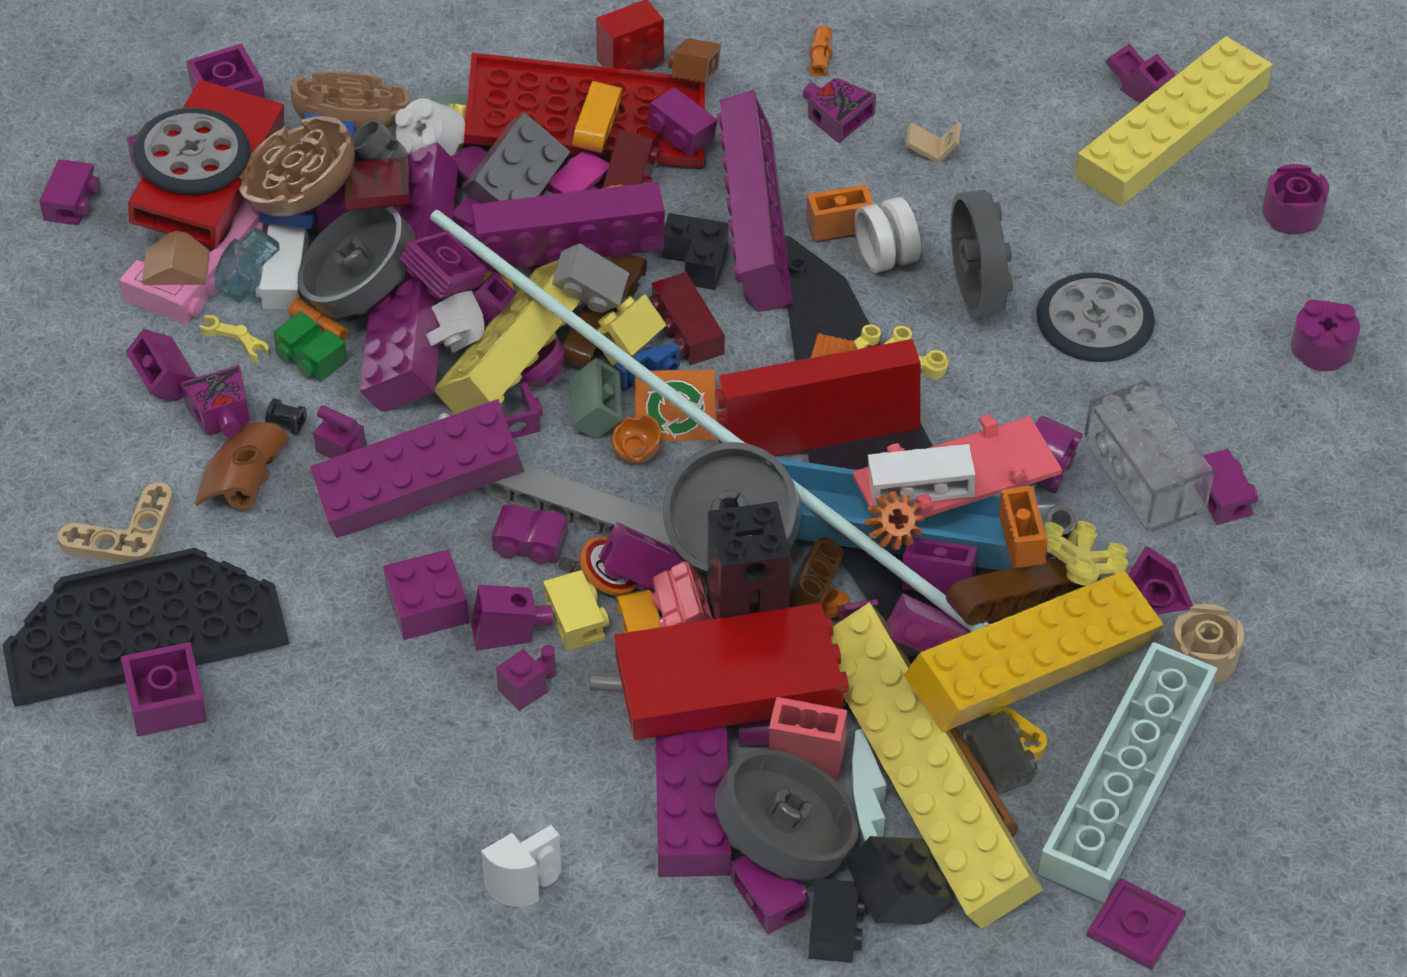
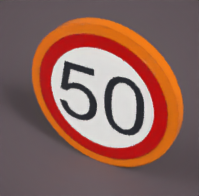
M594 537L588 540L582 547L579 555L580 566L586 578L596 588L610 595L620 596L633 592L637 588L633 584L634 581L625 577L622 580H618L604 571L603 565L605 562L600 560L598 556L608 537Z

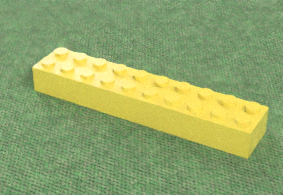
M869 602L834 625L833 636L831 637L832 644L838 643L841 664L838 666L840 672H846L849 683V692L844 693V698L926 844L929 846L966 915L980 928H983L1043 891L951 731L948 730L942 733L904 677L911 663L898 641L891 639L886 620Z

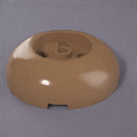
M315 72L312 75V79L306 80L305 77L300 76L294 79L291 84V101L300 118L305 119V113H311L343 121H354V133L363 124L374 119L379 120L386 128L396 123L395 117L400 109H405L411 101L410 93L401 85L394 83L390 87L382 84V78L354 72Z
M328 116L306 118L301 120V126L289 131L284 127L265 139L250 154L247 166L239 176L240 179H243L239 191L245 200L253 208L264 214L284 217L312 210L331 198L347 180L355 158L354 142L343 122Z

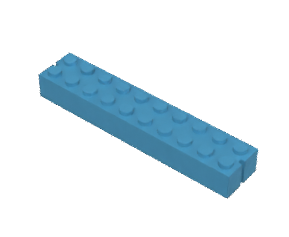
M776 458L794 481L868 537L872 531L876 530L874 526L865 525V520L874 518V516L868 513V505L852 477V472L856 470ZM1000 494L925 517L923 522L914 524L922 530V533L919 536L911 535L912 537L978 547L977 567L994 570L1013 568L999 518ZM801 503V521L795 539L816 542L820 537H829L840 546L861 549ZM731 505V506H729L728 508L739 507V506H738V505ZM879 535L872 540L879 544L881 536ZM890 542L884 547L889 553L904 555L907 548L902 543L900 549L893 550Z

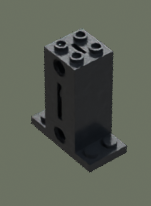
M778 502L708 511L707 600L713 619L789 608L791 553Z

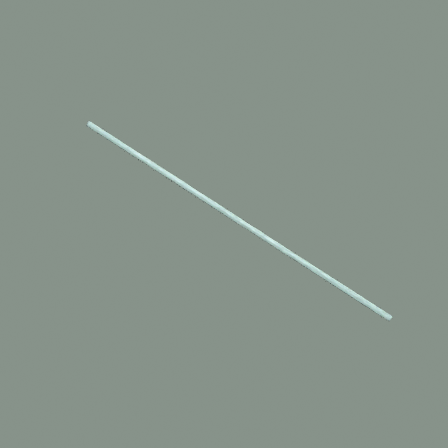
M435 210L431 214V221L443 230L448 231L469 250L722 443H744L442 212ZM793 480L802 504L970 632L985 627L983 623L968 625L947 603L945 594Z

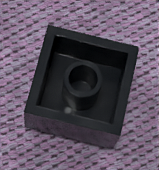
M869 836L846 863L875 923L927 924L932 922L954 898L944 875L939 870L931 850L924 839Z

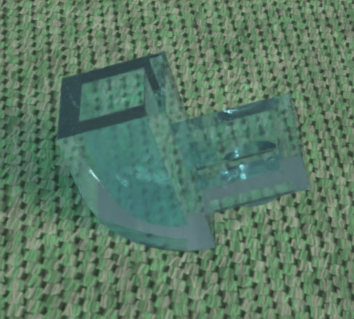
M256 226L240 241L234 238L222 253L216 266L215 288L241 303L260 285L259 269L280 250L279 242Z

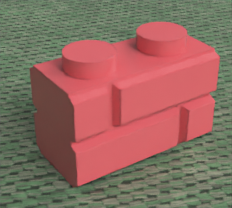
M683 561L672 567L671 571L666 570L653 577L656 592L652 593L651 597L656 608L663 615L659 619L660 627L713 619L701 577L689 562Z

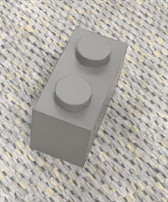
M579 243L561 252L552 284L561 289L565 295L577 298L587 304L589 309L603 313L620 306L629 272Z

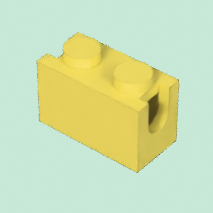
M644 294L635 301L631 296L622 300L620 306L616 307L618 310L616 313L612 311L598 321L600 327L596 330L627 354L633 356L664 328L666 323L646 294ZM604 353L612 366L618 363Z
M582 570L543 581L544 600L546 605L552 606L553 621L566 651L605 640L603 628L609 626L608 615L604 607H598L596 588L591 582H587Z

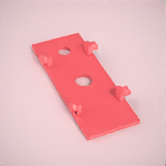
M985 415L979 419L983 431L930 447L937 448L969 444L975 471V497L931 501L929 493L916 497V503L920 504V507L913 512L915 516L921 515L925 518L1000 494L1003 489L1022 487L1062 474V468L1030 416L998 426L996 419H993L991 415ZM899 443L887 447L888 453L905 451L904 448L900 447ZM868 467L853 471L852 477L868 507L873 505ZM894 516L888 517L889 523H894L895 526L900 524V519H896Z

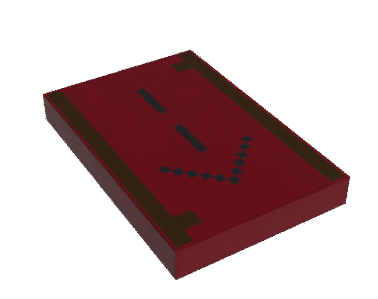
M408 157L354 162L346 180V210L408 205Z

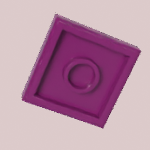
M1120 878L1087 930L1086 936L1153 970L1185 918L1186 911Z

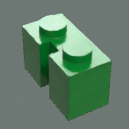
M302 311L273 332L275 352L278 357L285 362L291 361L305 377L312 376L320 383L348 361L345 341L328 329L325 332L319 329V323Z

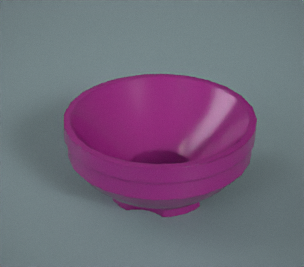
M555 338L550 344L540 349L537 361L520 373L522 375L520 383L527 382L528 386L544 387L562 373L565 348L558 338Z

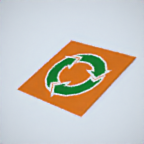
M715 370L651 371L716 420ZM635 376V418L641 417L645 413L658 421L662 431V441L716 440L715 436Z

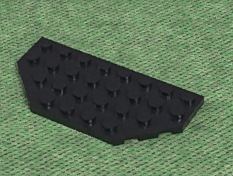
M190 548L61 577L53 586L54 591L44 603L40 601L24 619L25 625L15 636L10 635L2 646L14 707L125 682L121 656L191 642L197 666L289 645V640L274 583L265 579L259 581L248 576L246 570L224 560L220 563L207 557L206 552L197 548Z

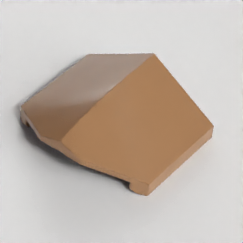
M180 231L168 233L146 250L142 278L143 285H206L209 250L188 233Z

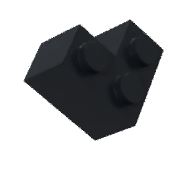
M669 213L664 226L662 258L685 262V272H687L695 287L715 290L728 250V223Z

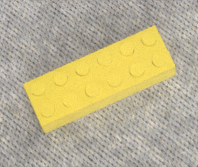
M559 260L536 268L528 278L569 310L573 311L575 307L584 303L577 298L565 295L561 289L552 284ZM519 288L506 307L487 325L483 336L469 346L435 386V393L453 414L499 399L501 404L505 398L503 396L505 391L515 386L521 380L522 375L520 373L537 361L540 349L550 344L556 338L555 331L566 323Z

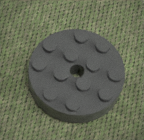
M986 190L957 193L951 208V246L955 274L966 309L973 318L1002 314L1006 308L1008 292L1013 291V280L1010 272L1008 273L1007 262L1012 260V251L1010 244L1004 241L1000 222L1002 220L1001 206L999 202L994 203L992 194Z
M392 206L346 212L329 224L317 236L305 253L298 272V286L301 293L319 312L328 317L340 318L367 312L372 305L404 281L407 266L401 262L399 257L403 256L402 252L406 251L407 243L416 240L413 228Z
M726 442L698 451L677 469L668 484L664 496L663 521L668 538L680 556L686 562H689L695 570L707 575L708 511L725 509L731 505H738L740 507L777 501L790 549L800 526L801 503L793 480L784 466L773 455L751 444Z
M759 749L747 752L733 762L716 790V813L722 828L729 837L731 845L760 866L776 873L783 879L813 880L830 875L839 868L857 840L858 819L846 793L822 769L794 754L772 749Z

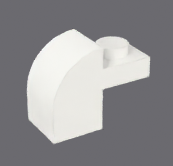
M472 290L457 293L432 306L440 327L426 334L431 346L444 343L445 347L450 346L454 353L483 336L484 318Z

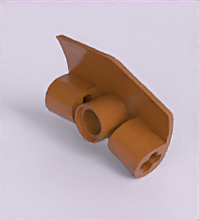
M253 422L241 425L239 434L229 437L207 463L196 496V506L224 493L226 500L234 508L246 510L253 507L260 485L264 484L269 478L266 464L272 463L288 444L289 438L287 433L280 426L273 423Z

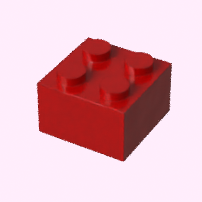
M648 0L639 1L596 18L598 62L602 67L639 71L647 67H655L664 61V19Z

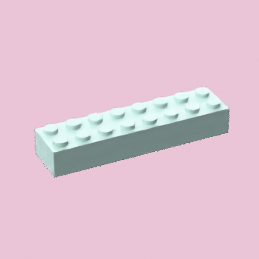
M1152 642L1042 850L1038 875L1102 903L1106 902L1213 692L1217 667Z

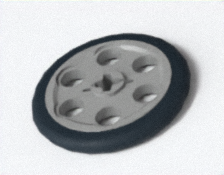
M180 108L154 117L138 132L133 144V159L136 168L144 178L158 188L183 195H200L228 186L240 176L250 158V143L241 127L228 116L203 108ZM201 127L211 129L210 132L204 134L196 132ZM170 130H176L180 132V134L175 137L165 135V133ZM225 144L230 147L228 150L219 151L215 149L217 145ZM156 151H166L169 153L164 157L153 155ZM215 165L218 169L209 172L205 171L203 167ZM176 168H184L187 170V172L182 175H176L172 173V171Z
M1098 272L1073 274L1056 281L1044 292L1036 310L1037 323L1040 330L1052 346L1066 355L1090 362H1111L1135 354L1148 342L1153 334L1155 325L1154 311L1147 297L1137 287L1114 275ZM1105 291L1111 293L1113 297L1101 299L1097 296V293ZM1075 294L1083 300L1071 302L1066 297ZM1092 307L1094 309V312L1097 313L1098 316H1101L1099 320V327L1097 324V318H1095L1094 315H1091ZM1123 309L1130 310L1134 313V316L1129 318L1122 317L1118 311ZM1062 315L1069 316L1073 319V322L1064 324L1059 322L1057 318ZM1111 331H1120L1124 333L1125 337L1115 339L1109 333ZM1089 334L1094 337V340L1083 342L1078 336Z

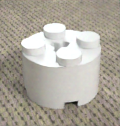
M421 98L411 102L405 109H400L396 114V139L406 148L407 155L421 147L438 142L450 156L457 154L455 151L459 143H464V119L459 112H456L447 105Z

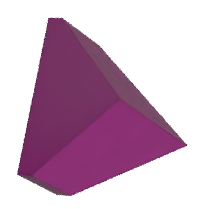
M1145 546L1128 574L1157 615L1190 610L1193 603L1176 565L1151 547Z

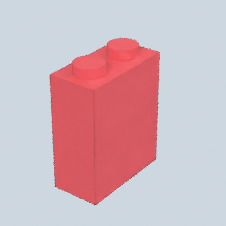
M776 697L769 727V749L799 756L822 769L834 781L839 782L846 751L847 710Z

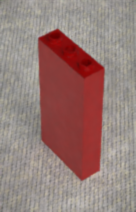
M203 80L197 82L183 108L214 110L231 118L245 132L250 143V154L265 139L284 127V104ZM201 127L196 130V132L202 134L211 131L207 127ZM170 130L167 136L175 137L178 136L180 132L176 130ZM225 144L215 147L219 151H225L230 148ZM157 151L155 156L164 157L169 153H167L166 151ZM207 165L203 169L211 172L217 170L218 167ZM176 168L172 171L176 175H182L187 172L184 168ZM143 176L128 201L129 223L164 234L175 231L185 232L202 245L217 249L244 200L239 191L243 179L238 177L228 186L214 192L200 195H183L158 188Z
M913 339L719 375L720 389L714 390L717 408L721 409V411L716 412L717 422L744 443L759 447L773 456L920 429L921 362Z
M817 603L614 634L615 658L633 740L771 719L776 697L833 708H843L844 693L849 692V683L846 672H840L838 666L841 664V654L838 643L832 644L833 624L831 617L825 616L822 604Z

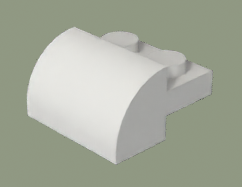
M552 825L521 843L511 833L481 851L485 889L495 900L508 906L522 907L538 902V886L546 887L556 881L559 874L562 873L560 836Z

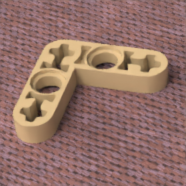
M161 482L152 483L145 487L127 531L79 523L65 525L59 530L57 536L61 550L69 555L119 563L152 557L173 506L174 499L171 488ZM158 495H163V497H160L156 503L157 509H154L152 499H156ZM146 520L157 522L154 527L149 529L139 526ZM74 536H79V538L74 539L73 542H68V540L73 539ZM105 540L115 543L106 550L97 547L99 543ZM138 545L143 546L138 552H132V549H137Z

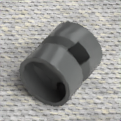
M379 120L368 121L352 136L355 153L362 160L407 157L406 148L395 137L391 136L390 131Z

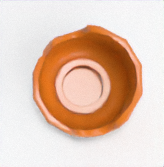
M644 413L638 418L627 416L614 429L611 443L615 454L620 459L630 464H643L658 454L662 441V431L658 421L649 414ZM643 448L642 451H640V452H638V453H633V452H636V451H638V450H640V449Z

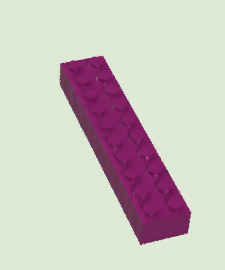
M435 142L407 155L409 162V204L392 206L413 228L416 240L445 232V230L430 219L431 214L435 210H439L453 220L458 163L438 142ZM408 271L405 272L406 277L404 281L372 305L369 310L359 392L379 411L384 412L435 392L440 344L431 346L426 334L440 327L432 306L442 302L444 298L438 299L433 297L428 292V287L419 278L410 275Z

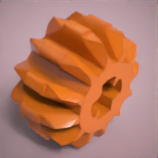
M895 491L889 492L887 499L882 495L876 497L877 506L871 505L867 508L868 513L874 516V518L865 520V525L874 526L876 529L869 534V537L873 539L880 535L879 546L882 548L886 547L889 542L893 550L900 549L902 543L906 546L912 545L913 538L911 535L919 536L922 533V530L914 524L923 522L924 517L921 515L915 516L913 512L920 507V504L914 503L908 506L910 496L904 494L898 499ZM894 516V518L900 519V524L895 526L894 523H889L888 517Z

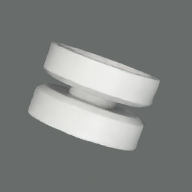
M903 197L884 200L880 207L876 204L859 207L855 211L854 225L857 243L863 258L872 272L880 273L892 269L895 263L904 266L915 263L920 259L921 239L918 225L909 204Z

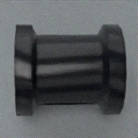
M274 398L267 408L265 422L291 430V433L298 435L306 421V407H292L282 404L280 399Z

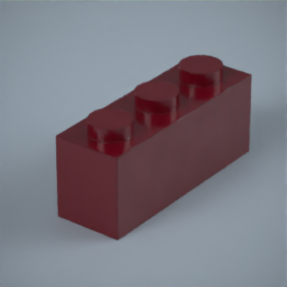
M687 272L652 282V296L649 297V300L666 323V326L663 328L667 336L672 335L674 343L680 347V357L684 356L691 366L724 355L725 335Z

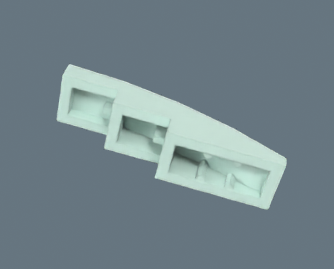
M859 729L855 731L851 770L852 805L858 819L857 839L861 847L869 836H883L885 816L880 804L885 803L886 783L863 730Z

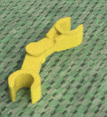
M214 315L204 316L205 323L213 324V326L199 325L200 332L205 336L217 334L240 341L253 362H259L258 355L255 353L258 350L264 351L269 357L267 343L252 337L243 325L234 326L221 323L219 318Z

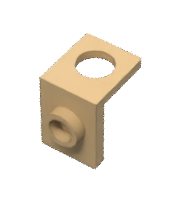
M957 121L942 138L911 123L908 126L906 147L934 162H942L959 144L961 123Z

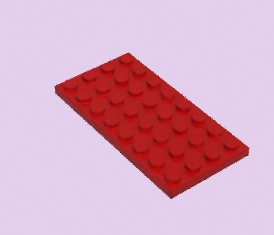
M472 52L464 143L493 146L508 124L525 112L570 151L569 154L578 155L584 149L572 146L574 132L592 81L620 87L622 88V94L603 153L589 152L601 158L611 159L618 132L622 130L659 141V148L662 149L658 164L703 168L704 148L690 157L660 134L653 131L647 125L650 102L674 87L705 110V82L702 84L701 81H690L689 78L687 80H684L683 77L681 79L678 77L673 78L672 74Z

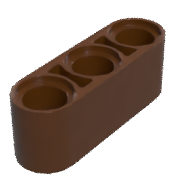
M820 537L803 559L790 586L789 608L817 604L824 598L843 557V550L835 540L829 537Z

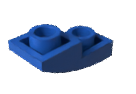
M675 343L662 345L642 351L631 357L650 371L678 370L680 366V347ZM617 364L615 369L620 372L621 390L625 392L632 386H635V375L622 365Z

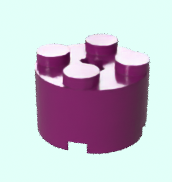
M1288 164L1279 167L1275 174L1270 175L1262 211L1265 219L1274 230L1304 233L1318 228L1323 219L1329 194L1328 181L1321 173L1317 176L1311 172V167L1301 164Z
M1308 300L1297 315L1292 335L1291 350L1295 357L1297 356L1303 361L1305 366L1318 371H1334L1348 364L1354 356L1360 333V322L1355 315L1354 307L1349 304H1339L1331 301Z
M1041 415L1035 425L1062 468V474L1035 482V484L1057 493L1064 479V472L1066 469L1069 470L1077 454L1075 451L1081 442L1083 433Z

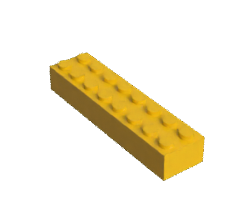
M1124 570L923 651L905 672L904 677L943 733L1136 651L1147 645L1164 624Z

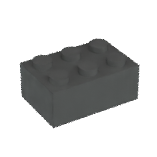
M524 112L508 124L462 186V189L472 198L482 203L539 196L570 151Z

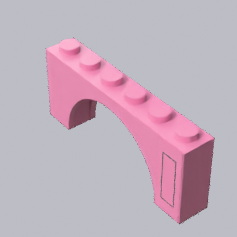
M244 198L233 218L229 234L217 249L209 252L206 285H143L142 278L145 262L136 260L119 279L123 300L186 325L193 316L197 317L201 313L203 304L207 299L218 293L224 279L235 273L241 259L244 256L248 257L252 253L254 244L263 234H268L269 224L259 223V211L253 208Z

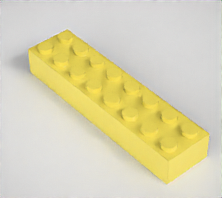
M1225 36L1082 149L1077 157L1075 178L1122 207L1267 89L1273 63Z

